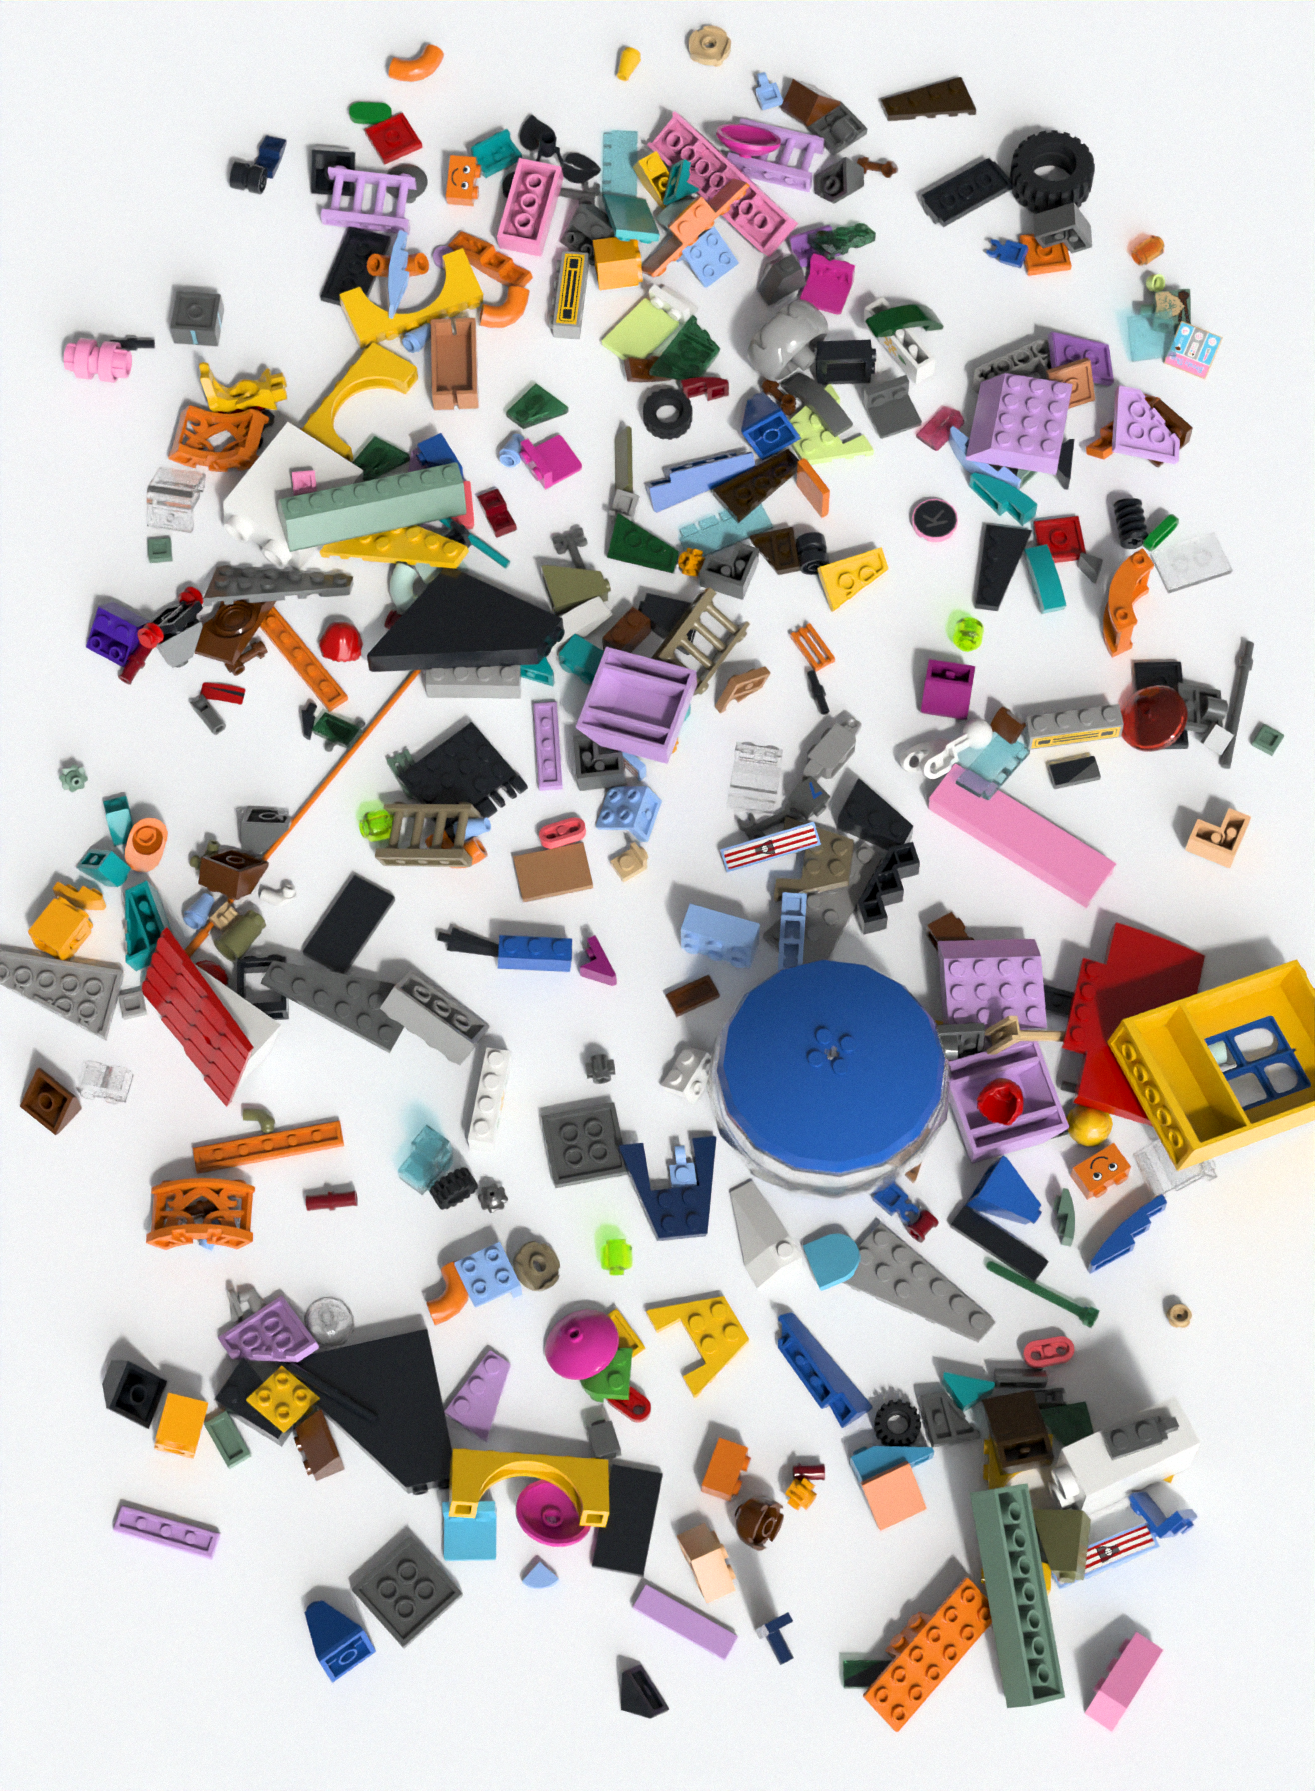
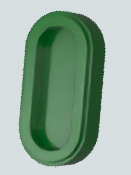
M356 102L350 106L349 116L351 121L356 124L375 125L391 118L392 110L386 103Z
M1170 514L1148 535L1143 543V547L1149 552L1155 550L1176 529L1179 524V518L1174 514Z

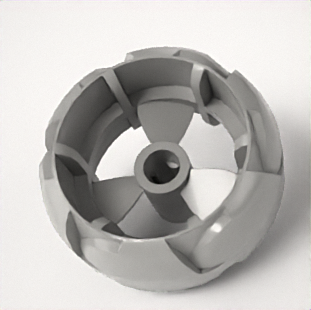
M799 299L789 303L777 312L750 342L747 349L750 363L761 376L770 381L781 380L794 372L798 367L805 371L817 359V356L814 354L817 349V341H824L827 336L828 322L825 316L807 300Z

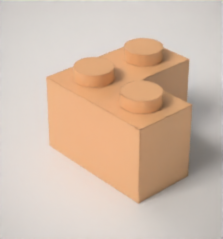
M1229 808L1221 827L1197 819L1185 851L1231 868L1248 828L1251 816Z
M703 1523L676 1535L683 1556L693 1572L698 1589L706 1603L735 1591L732 1581L736 1579L735 1573L730 1564L726 1565L724 1559L728 1558V1554L714 1530L710 1532L706 1524Z

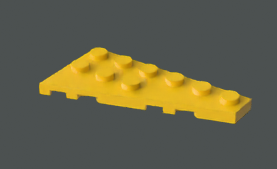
M417 525L325 544L319 551L323 558L340 556L341 559L349 560L350 557L371 562L396 564L397 561L407 562L408 565L426 563L431 567L457 569L469 552L466 545Z

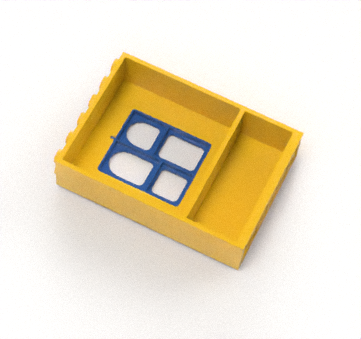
M1297 959L1122 1020L1107 1041L1177 1171L1315 1120V988H1313L1305 969L1301 967ZM1262 1028L1273 1033L1278 1042L1277 1050L1271 1055L1250 1062L1244 1058L1235 1041V1036ZM1219 1041H1224L1237 1064L1236 1067L1223 1072L1208 1047ZM1277 1063L1287 1064L1295 1071L1297 1084L1290 1090L1282 1093L1276 1092L1264 1071L1265 1067ZM1248 1073H1253L1266 1093V1098L1241 1107L1228 1081Z

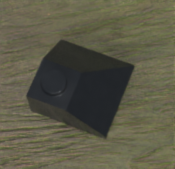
M314 147L312 149L311 194L332 195L335 180L329 178L328 167L343 166L348 170H355L356 152L339 147ZM343 181L341 196H354L355 182Z
M111 1360L102 1382L106 1409L149 1429L167 1381L128 1360Z

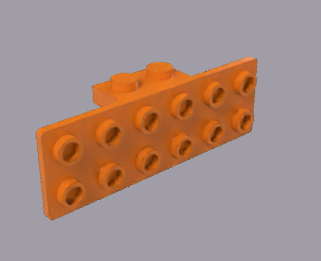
M733 178L708 203L702 196H698L667 226L674 235L641 266L642 273L653 278L662 275L667 269L666 266L671 261L679 259L683 254L682 251L687 246L693 245L698 240V235L701 232L710 229L715 223L714 220L719 215H724L731 208L730 205L735 200L741 199L746 194V189L750 185L745 181Z
M965 1577L932 1616L919 1611L910 1617L907 1626L900 1634L895 1635L891 1639L890 1645L885 1650L893 1658V1661L863 1694V1698L896 1732L900 1731L992 1624L989 1601L969 1578Z

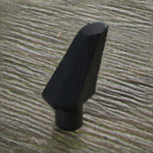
M309 702L305 710L300 711L302 733L309 741L311 740L316 718L313 714L317 709V705Z

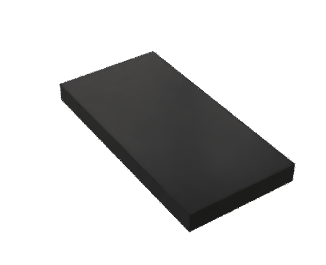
M349 226L320 296L321 301L341 306L339 294L361 287L363 293L368 298L377 276L369 274L367 261L373 254L386 255L391 243V236Z
M1181 662L1134 663L1140 750L1188 749V731L1177 729L1175 719L1174 686L1178 682L1183 683Z
M354 875L302 951L303 955L336 973L346 974L396 901L395 896Z
M612 1464L609 1477V1515L606 1527H599L592 1568L644 1577L663 1473Z

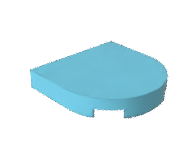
M829 1234L803 1245L821 1291L850 1279L855 1274L854 1272L861 1261V1254L856 1243L844 1234Z

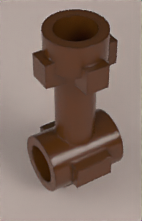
M863 156V158L859 157L857 160V164L864 168V174H867V171L870 170L882 172L885 178H891L892 175L898 173L899 167L892 160H888L886 164L870 162L869 157Z
M766 379L761 385L763 392L766 395H772L781 404L780 408L785 415H792L796 411V399L791 394L784 395L778 389L779 383L777 381Z
M259 641L250 644L252 649L240 655L234 665L225 663L224 665L229 673L232 672L234 676L240 675L245 670L243 664L255 657L259 659L265 657L268 651L263 642Z

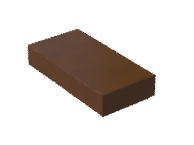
M708 974L665 994V998L677 1018L720 998V994Z

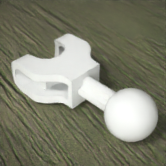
M973 719L964 726L962 735L952 740L938 738L934 741L917 744L904 751L900 757L901 767L904 771L911 773L921 771L924 777L936 779L948 773L952 765L959 761L958 752L967 747L973 749L986 747L993 737L992 728L989 723L982 719ZM917 756L919 761L910 766L909 760L911 757Z

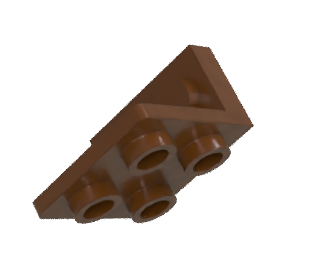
M1160 399L1154 404L1153 408L1164 419V425L1172 434L1175 433L1179 438V450H1181L1190 442L1193 427ZM1148 459L1157 468L1165 463Z

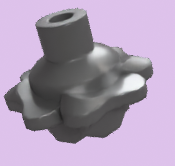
M495 1183L488 1187H482V1194L478 1195L481 1209H488L489 1213L503 1210L505 1207L504 1203L508 1202L504 1187L498 1188Z

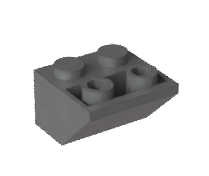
M579 204L560 242L573 252L589 253V264L595 266L593 240L613 238L615 234L605 212L594 204Z

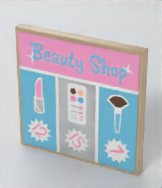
M1181 321L1164 363L1206 379L1223 337Z

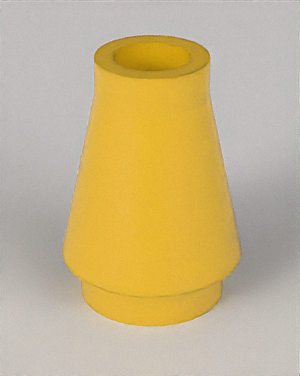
M626 47L621 52L618 73L616 75L618 79L622 81L629 80V77L641 62V53L638 50Z

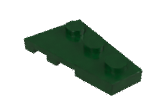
M617 513L607 558L675 574L680 552Z

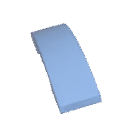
M952 426L950 428L949 443L951 449L961 465L970 474L975 472L987 475L1014 486L1018 490L1020 489L1021 479L1006 467L996 471L987 463L966 460L970 439L956 427Z

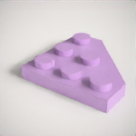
M1121 385L1116 387L1112 452L1176 464L1179 461V438L1175 433L1172 434L1164 425V419L1155 408L1152 409L1144 399L1146 396L1140 389Z
M282 1295L218 1337L219 1342L233 1360H241L244 1357L246 1360L299 1362L319 1348L315 1339Z

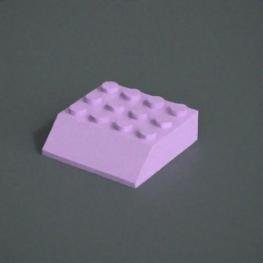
M1008 373L981 382L966 460L1056 475L1073 384Z
M606 647L576 728L600 746L668 764L697 686L696 670Z
M1035 939L938 941L943 1024L984 1023L986 1030L1007 1016H1018L1020 1030L1047 1029L1042 959Z
M1020 1041L996 1055L987 1054V1051L944 1063L942 1082L971 1164L1043 1144L1069 1128L1038 1041ZM996 1078L1010 1079L1016 1082L1022 1090L1024 1098L1023 1112L1012 1125L993 1123L987 1117H983L979 1109H976V1099L979 1092Z

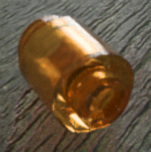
M1150 235L1134 247V250L1131 251L1132 259L1138 266L1147 265L1164 253L1165 244L1159 236Z

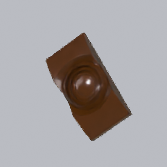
M245 599L234 601L230 605H225L224 601H221L214 617L203 624L194 653L234 665L276 601L248 603Z

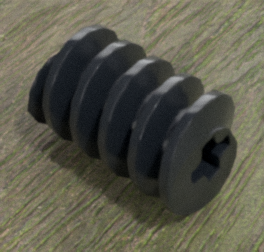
M1138 498L1121 499L1113 504L1120 545L1124 549H1137L1143 545V541L1148 537V532L1145 531L1147 525L1144 523V509L1141 507L1143 503Z

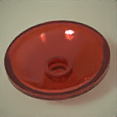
M1152 685L1138 690L1127 699L1121 709L1124 723L1121 736L1132 748L1143 752H1154L1168 747L1178 739L1186 726L1188 712L1184 699L1177 691L1163 685Z

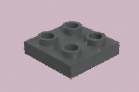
M841 101L840 106L807 127L813 135L824 138V146L833 156L865 136L868 132V128Z
M1179 682L1174 686L1177 729L1206 733L1213 722L1223 728V719L1228 711V703L1225 699H1221V690Z
M968 1022L966 1024L945 1023L935 1025L945 1061H953L982 1053L985 1037L984 1023Z

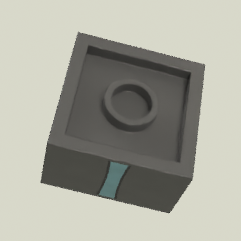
M177 291L170 327L175 344L219 345L224 315L221 294Z

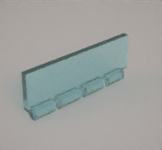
M612 130V132L603 133L602 199L603 194L637 198V175L632 167L637 163L638 131Z
M762 504L739 523L725 510L718 513L721 520L719 522L716 515L698 521L700 530L697 529L694 523L679 529L682 536L679 538V541L684 551L687 552V548L699 549L703 551L702 556L706 557L707 554H713L737 544V542L749 539L750 535L760 534L773 529V524Z
M997 734L956 780L955 784L979 798L982 797L990 800L1029 756L1030 750L1018 740L1016 743L1010 744Z

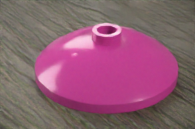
M724 124L719 126L716 131V136L720 142L731 151L739 153V156L742 158L762 156L775 151L781 145V139L778 135L755 126Z
M585 1309L568 1314L552 1328L545 1344L547 1362L552 1370L563 1378L582 1380L592 1377L605 1369L614 1358L619 1345L618 1330L611 1318L597 1310Z
M538 1480L529 1484L521 1491L517 1499L515 1513L518 1524L530 1538L541 1544L553 1547L570 1546L581 1541L590 1531L591 1526L579 1525L578 1513L570 1498L560 1488L546 1480Z

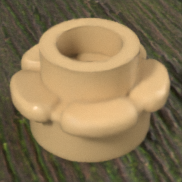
M1175 1304L1167 1311L1169 1324L1175 1328H1186L1190 1324V1319H1192V1312L1183 1304Z

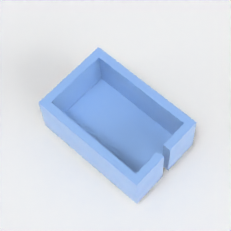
M690 903L681 927V948L690 954L700 953L707 955L708 958L714 961L724 960L730 962L738 968H751L759 945L760 924Z

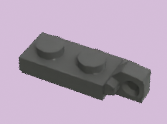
M1160 1416L1150 1417L1105 1432L1102 1436L1111 1460H1116L1161 1445L1163 1441L1169 1439L1168 1433L1178 1430L1179 1424L1176 1417L1163 1421Z

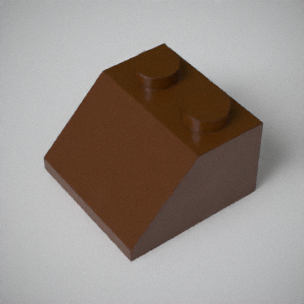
M231 847L201 858L198 884L207 887V890L211 892L225 894L228 899L239 900L241 897L252 893L267 870L269 862Z
M318 1410L295 1428L298 1436L294 1437L298 1451H304L307 1460L302 1461L308 1476L313 1474L316 1481L345 1470L323 1412Z

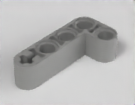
M1036 340L977 367L974 371L973 390L979 394L981 382L1004 373L1028 376L1037 371L1042 379L1047 380L1046 370L1052 369L1048 340Z

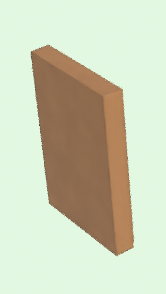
M584 842L513 856L523 903L594 888Z

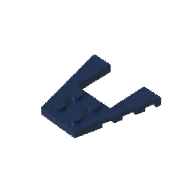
M716 1136L691 1139L690 1143L698 1186L651 1190L644 1143L618 1146V1152L624 1160L626 1171L636 1188L635 1192L643 1204L644 1213L657 1241L705 1237L708 1234Z

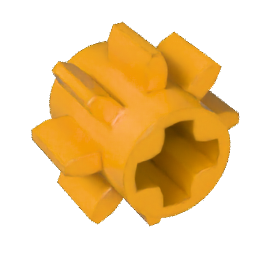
M687 548V552L685 551L680 554L678 565L683 569L682 574L698 577V573H700L706 559L702 556V550Z
M806 1478L802 1482L795 1479L785 1493L790 1498L787 1504L797 1511L800 1507L807 1510L817 1497V1493L813 1491L815 1485Z

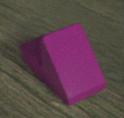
M596 935L587 938L585 953L590 962L580 966V976L610 986L617 985L616 973Z

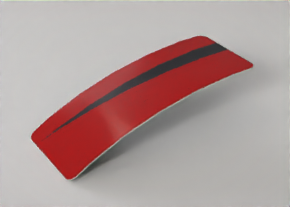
M203 683L200 695H204L208 700L242 705L246 689L225 684Z

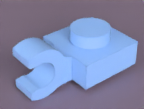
M765 72L757 74L758 80L756 82L758 88H756L755 93L762 111L782 105L783 98L776 82L770 84Z
M674 1146L676 1165H669L672 1188L697 1186L694 1163H686L685 1146Z

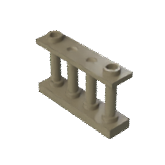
M711 587L699 592L651 657L654 660L687 668L675 657L674 653L677 646H682L700 662L705 669L699 678L697 677V686L693 696L701 695L708 689V681L735 644L745 638L747 635L746 629L750 625L746 621L736 626L717 609L712 601L717 593ZM707 611L731 633L724 643L700 622L701 619L699 617L703 612ZM690 629H695L718 650L712 660L688 640L686 634Z
M397 801L393 804H384L383 809L393 817L388 846L376 848L374 857L383 866H472L473 858L465 851L463 846L468 818H480V813L471 803L406 804ZM403 818H415L410 846L407 849H399L398 842ZM424 818H437L432 846L429 849H420ZM446 818H458L454 846L451 849H442Z

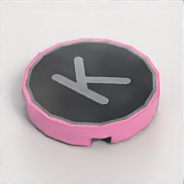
M929 499L920 503L915 508L912 516L914 531L920 538L923 537L929 542H942L949 539L958 525L957 512L954 507L946 501L939 499Z

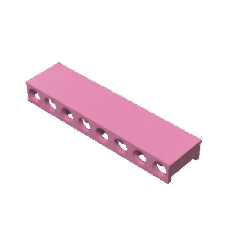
M674 111L672 114L673 118L652 143L649 142L647 146L652 151H657L660 158L670 167L683 159L691 162L690 177L687 182L699 188L700 190L697 193L707 202L733 178L747 182L750 186L746 189V194L741 199L735 200L730 205L729 211L722 216L760 252L771 257L798 223L691 123Z
M956 763L929 797V810L1085 908H1088L1094 896L1108 877L1112 875L1117 864Z

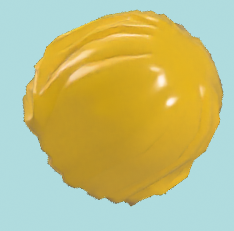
M1079 1105L1070 1110L1066 1116L1070 1137L1083 1146L1096 1147L1101 1145L1108 1138L1112 1130L1113 1123L1109 1113Z

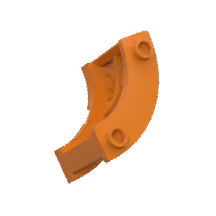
M189 405L180 413V421L168 459L192 468H196L197 465L209 467V471L228 472V468H237L238 471L249 469L260 457L256 453L263 426L268 423L269 417L255 409H248L235 414H221ZM188 421H191V422H193V423H196V424H199V425H200V426H194V425L191 423V426H192V428H193V430L195 431L196 434H193V433H191V432H189V431L186 430V426H187V422H188ZM225 430L236 439V441L224 447L221 452H215L213 446L207 441L210 437ZM185 435L189 440L183 445L182 441ZM203 446H205L206 448H208V450H207V451H202V450H204Z
M1144 549L1136 551L1121 564L1110 585L1108 601L1103 615V638L1112 658L1132 649L1131 636L1133 628L1138 622L1133 605L1149 592L1147 583L1150 571L1154 568V563Z
M189 1178L162 1181L161 1184L151 1188V1193L154 1194L151 1232L146 1234V1243L164 1250L193 1244V1239H207V1244L221 1245L234 1249H240L252 1243L251 1216L255 1186L249 1185L246 1181L240 1179L232 1181L216 1178ZM203 1196L211 1201L219 1211L208 1214L202 1224H195L193 1217L183 1210L193 1200ZM229 1196L242 1199L241 1210H229L235 1208L238 1204L237 1200H229ZM166 1203H168L169 1208L173 1209L172 1211H166ZM234 1218H240V1229L236 1227ZM181 1219L187 1221V1224L179 1225L182 1223ZM218 1219V1222L221 1224L215 1225L211 1223L213 1220Z

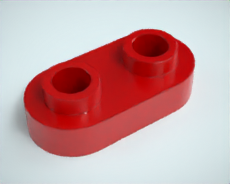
M631 1386L629 1400L606 1399L609 1405L633 1422H644L651 1414L649 1400ZM635 1407H642L643 1412L636 1414L633 1411Z

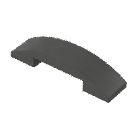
M797 373L781 383V387L788 394L793 395L795 399L798 397L821 419V425L834 437H837L853 426L852 421L837 401L820 384L807 375Z

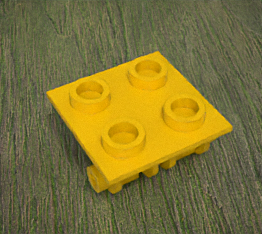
M281 1366L246 1401L285 1433L303 1414L308 1416L313 1411L312 1406L320 1398Z

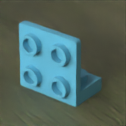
M479 1501L475 1518L449 1516V1502H442V1513L444 1516V1560H496L497 1507L495 1501Z

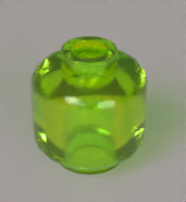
M964 617L959 619L954 626L953 643L957 648L965 652L978 649L983 641L984 626L976 618Z
M385 809L365 812L362 819L359 820V830L362 837L367 838L370 842L389 839L393 815H389Z
M626 1239L606 1240V1244L600 1247V1267L603 1270L609 1271V1276L624 1275V1270H629L633 1267V1248L631 1244L626 1243Z

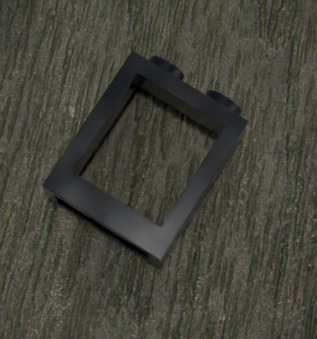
M871 339L817 341L816 382L818 384L870 383L871 374H875L876 348H872Z
M272 954L262 958L246 956L243 959H237V994L246 1000V974L265 973L273 960L288 963L286 956ZM281 995V1002L251 1003L274 1020L289 1019V999Z

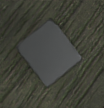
M1081 553L1078 568L1096 584L1101 572L1103 559Z

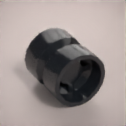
M236 160L230 173V187L241 191L247 188L250 193L262 195L268 179L267 167L255 164L250 167L249 163Z
M808 532L796 539L799 566L803 574L817 575L819 574L817 568L830 564L828 553L826 552V539L822 533Z

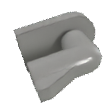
M233 1289L227 1290L232 1322L237 1321V1323H240L243 1320L241 1303L248 1301L252 1314L267 1305L258 1297L254 1289L238 1292V1299Z

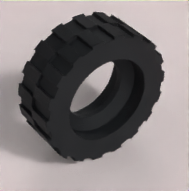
M667 388L654 391L652 395L646 398V402L643 405L644 426H646L648 432L652 433V436L659 437L662 440L677 439L687 433V430L691 427L693 410L691 401L687 398L686 394L681 393L677 389ZM667 405L674 406L678 410L679 416L674 422L665 423L658 419V409Z

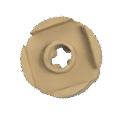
M704 26V29L698 32L695 30L689 38L690 58L703 65L721 66L731 52V39L727 36V32L717 26ZM710 43L713 44L712 48H708L705 46L709 45Z

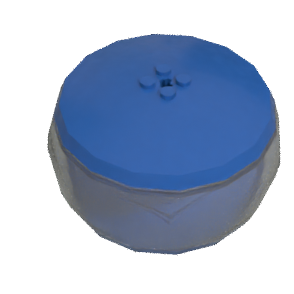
M822 959L781 969L737 1001L714 1039L706 1088L722 1140L750 1174L791 1197L838 1203L884 1191L922 1162L947 1120L952 1071L938 1024L905 985L867 965Z

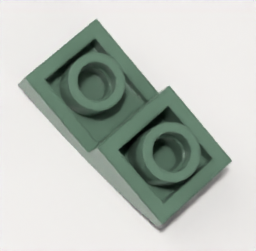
M1063 1188L1061 1196L1056 1195L1053 1210L1058 1211L1056 1219L1062 1220L1058 1233L1059 1236H1063L1061 1245L1071 1247L1075 1233V1211L1069 1190Z

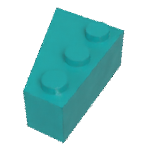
M147 880L125 890V919L127 920V933H125L127 955H125V962L135 971H139L151 964L152 955L157 947V940L166 927L173 934L158 891Z

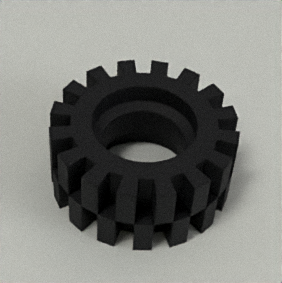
M462 1167L460 1170L459 1168L455 1169L453 1173H447V1176L441 1177L440 1181H436L431 1186L429 1192L439 1209L447 1210L451 1206L455 1207L457 1203L464 1202L465 1198L468 1199L470 1194L476 1192L478 1184L467 1167Z
M898 1399L897 1402L889 1400L888 1404L884 1403L881 1405V1409H878L876 1412L874 1431H876L877 1439L880 1438L881 1444L884 1446L887 1444L896 1447H910L911 1443L917 1440L921 1429L920 1413L917 1414V1408L910 1406V1402L906 1401V1403H903L902 1399ZM899 1415L907 1421L908 1427L903 1433L896 1434L888 1428L887 1422L892 1416Z

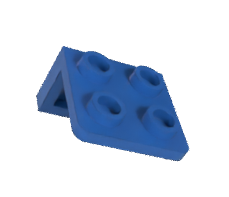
M1147 1492L1132 1493L1128 1496L1131 1501L1130 1507L1138 1516H1143L1148 1523L1146 1525L1147 1529L1155 1537L1163 1539L1175 1537L1180 1533L1184 1535L1195 1526L1193 1521L1198 1518V1515L1193 1509L1177 1510L1167 1518Z

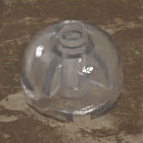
M323 1296L314 1300L307 1307L304 1314V1326L321 1348L333 1349L343 1345L354 1331L355 1319L350 1307L342 1299L334 1296Z

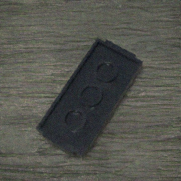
M987 158L922 194L921 201L924 204L925 214L932 218V222L935 225L940 223L944 228L1012 189V184L1009 181L1010 178L995 161L993 162L990 158Z

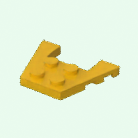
M725 1296L646 1311V1315L656 1333L681 1322L704 1361L705 1365L683 1376V1380L693 1398L698 1397L702 1390L717 1377V1374L749 1343L746 1332Z

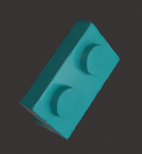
M508 129L497 132L492 137L478 142L471 147V156L477 158L478 165H481V174L485 179L515 164L519 158H522V153L512 142Z

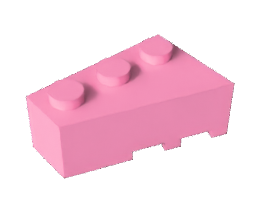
M1138 1632L1134 1634L1131 1640L1126 1637L1118 1649L1122 1655L1119 1660L1113 1657L1106 1671L1110 1674L1106 1679L1101 1676L1093 1689L1097 1694L1085 1712L1086 1715L1111 1732L1118 1724L1163 1652L1162 1648Z

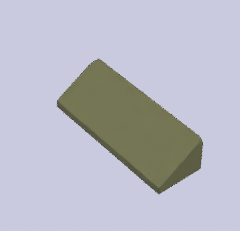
M631 426L625 427L615 437V494L617 489L633 493Z

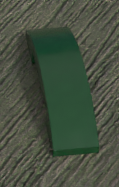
M918 304L893 307L879 312L865 321L876 338L893 336L898 329L922 326L925 331L941 330L944 327L931 308Z

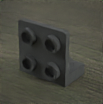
M906 375L864 389L863 404L881 439L913 429L922 424L908 394L910 382Z

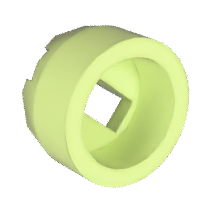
M1153 274L1146 279V288L1149 291L1160 292L1165 287V278L1161 274Z

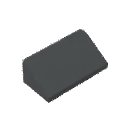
M995 1368L994 1387L1045 1388L1048 1382V1375L1045 1369Z

